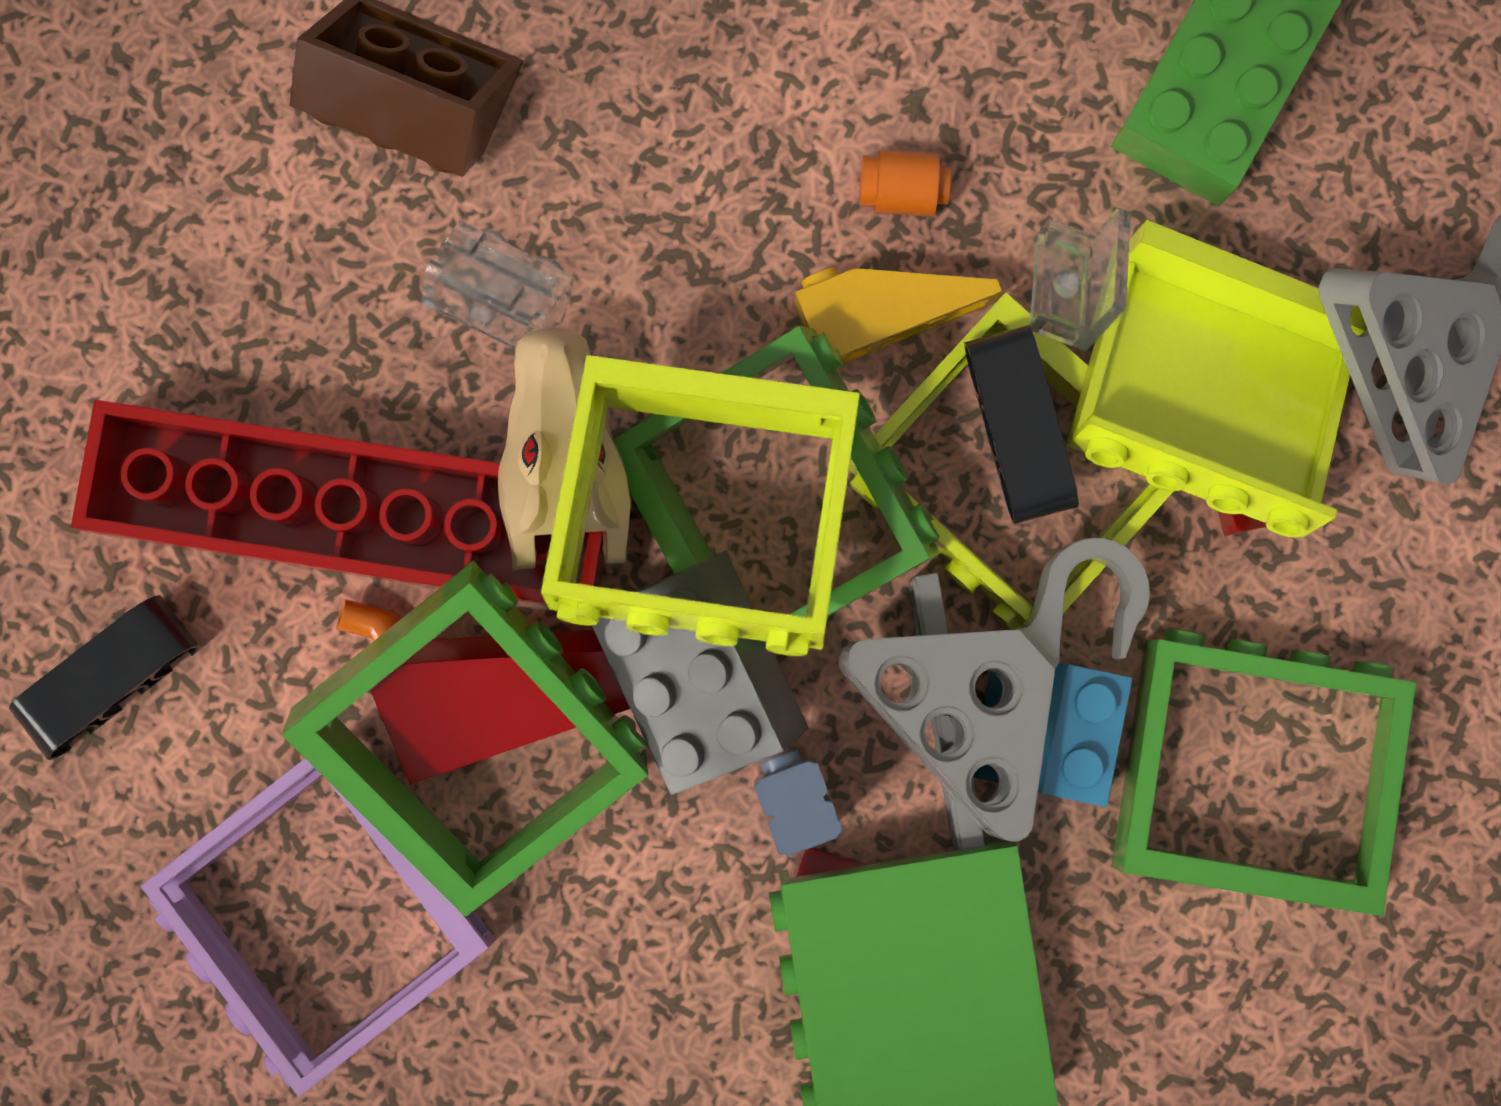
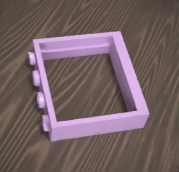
M303 759L141 885V888L150 898L149 902L159 914L154 920L166 931H174L189 950L186 953V959L193 972L203 982L207 984L213 982L228 1002L225 1005V1011L232 1024L242 1034L246 1036L252 1034L267 1054L264 1061L271 1076L277 1072L288 1087L291 1086L298 1097L468 965L497 940L475 911L465 917L331 785L455 949L324 1052L316 1056L187 884L192 878L323 777L306 759Z

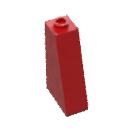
M594 630L553 632L563 649L560 655L576 672L584 668L597 680L606 695L604 703L613 713L617 714L629 710V704ZM492 636L431 640L370 689L409 785L576 728L568 717Z

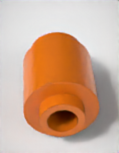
M878 150L877 156L862 155L859 206L874 207L875 214L934 217L937 204L948 205L951 167L940 166L939 153Z

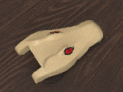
M550 327L530 331L516 345L514 361L516 390L509 413L506 446L498 471L499 503L511 546L513 570L535 568L536 549L534 535H547L553 532L586 355H591L586 339L575 330ZM606 418L585 532L603 531L602 550L606 564L627 563V539L631 509L628 476Z

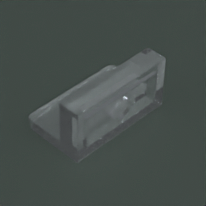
M1117 208L1095 235L1051 218L1047 220L1037 233L1029 323L1032 332L1087 351L1120 316L1126 307L1131 212Z

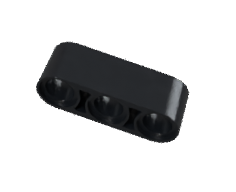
M1025 325L964 342L971 379L1012 522L1017 524L1077 508L1079 500L1073 472L1038 347L1030 326Z
M161 595L153 596L127 611L13 700L9 710L46 759H56L72 749L69 743L85 730L91 735L123 710L119 705L136 691L140 695L144 694L173 671L170 666L186 652L193 656L197 653L200 646Z

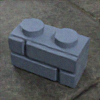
M796 747L760 760L763 772L758 773V776L754 779V788L764 815L767 816L768 826L778 853L788 857L838 838V835L843 830L834 805L827 795L828 789L817 761L814 758L801 757Z

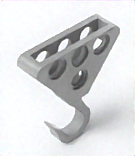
M1501 215L1492 225L1473 271L1464 278L1451 280L1390 272L1331 268L1323 275L1320 281L1319 297L1386 466L1393 474L1441 484H1451L1461 475L1501 355ZM1354 305L1359 306L1367 329L1360 335H1356L1353 332L1350 324V315ZM1377 357L1380 359L1388 380L1381 388H1377L1373 384L1371 377L1372 366ZM1398 408L1408 432L1400 440H1397L1392 432V420ZM1442 412L1445 420L1443 434L1441 437L1433 436L1440 413Z
M1104 538L1084 539L1069 544L1053 554L1042 570L1038 592L1029 619L1015 630L861 639L847 644L839 655V667L843 675L982 830L991 836L1016 842L1026 838L1033 829L1055 669L1060 662V639L1065 588L1072 569L1082 561H1096L1107 566L1115 574L1119 582L1121 596L1114 616L1113 659L1126 658L1136 626L1146 613L1150 596L1146 571L1140 560L1131 550L1113 540ZM891 665L902 667L911 679L910 693L900 703L888 700L881 689L882 675ZM985 670L995 673L1002 683L1001 698L997 704L990 708L984 706L978 700L975 693L976 680ZM942 714L952 722L955 729V738L947 750L938 753L928 744L926 729L934 717ZM988 764L998 775L999 787L991 799L980 802L973 794L971 781L976 770Z

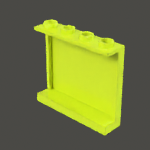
M1146 220L1121 249L1066 446L1085 453L1089 461L1099 466L1108 468L1122 467L1145 476L1147 482L1156 488L1167 491L1181 490L1206 500L1207 505L1216 511L1226 514H1243L1264 522L1270 531L1281 536L1305 537L1334 520L1337 509L1324 505L1321 501L1350 373L1321 303L1319 288ZM1354 305L1350 315V324L1356 335L1362 334L1367 329L1359 306Z

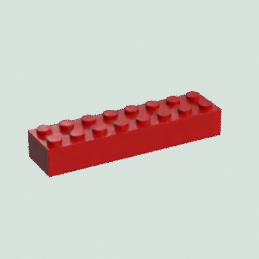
M94 399L70 528L104 536L433 588H440L474 561L487 576L492 574L501 584L506 581L515 593L518 601L548 606L541 594L552 534L534 535L536 549L535 568L513 570L511 546L499 503L498 471L500 463ZM603 531L585 532L575 584L601 587L605 564L602 550Z

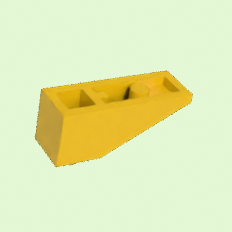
M832 267L816 272L801 282L803 289L795 292L794 307L802 326L814 328L817 335L825 332L832 347L838 349L845 364L992 305L998 299L1002 289L997 279L853 268L838 274L837 269Z

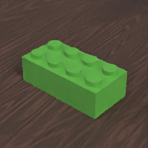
M1193 0L1110 147L1219 207L1238 188L1342 0Z

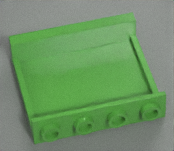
M994 836L983 837L985 846L792 878H789L788 869L778 871L781 890L769 892L774 930L775 932L788 930L792 952L790 955L779 956L785 996L799 995L802 1018L789 1020L796 1060L809 1058L813 1081L800 1084L803 1106H1059L1018 846L1015 842Z

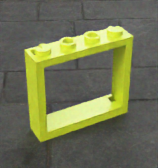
M1005 292L874 436L881 449L887 446L891 448L968 365L964 342L1029 325L1035 337L1047 382L1075 407L1078 404L1088 365ZM851 460L849 470L855 477L850 482V485L864 500L878 509V505ZM1148 483L1099 538L1113 540L1125 546L1174 491L1162 490ZM907 493L914 507L917 506L919 503ZM932 516L933 520L931 522L940 536L934 543L939 552L950 561L944 568V571L968 593L973 594L980 588L997 604L991 611L992 615L1005 628L1015 630L1021 627L1029 619L1033 606ZM1085 560L1072 569L1065 588L1063 613L1106 567L1104 564Z
M586 355L541 594L549 609L558 611L557 617L559 619L579 625H597L599 617L627 621V629L646 635L664 636L668 634V629L671 627L696 631V639L714 645L734 646L737 645L739 637L766 641L765 648L767 650L788 656H805L808 653V648L823 650L860 393ZM608 407L832 439L806 617L575 584Z

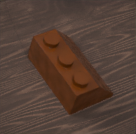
M343 0L297 38L289 106L312 115L323 124L339 126L369 138L372 143L381 148L396 149L425 161L437 171L454 173L463 177L484 154L523 65V60L379 1Z

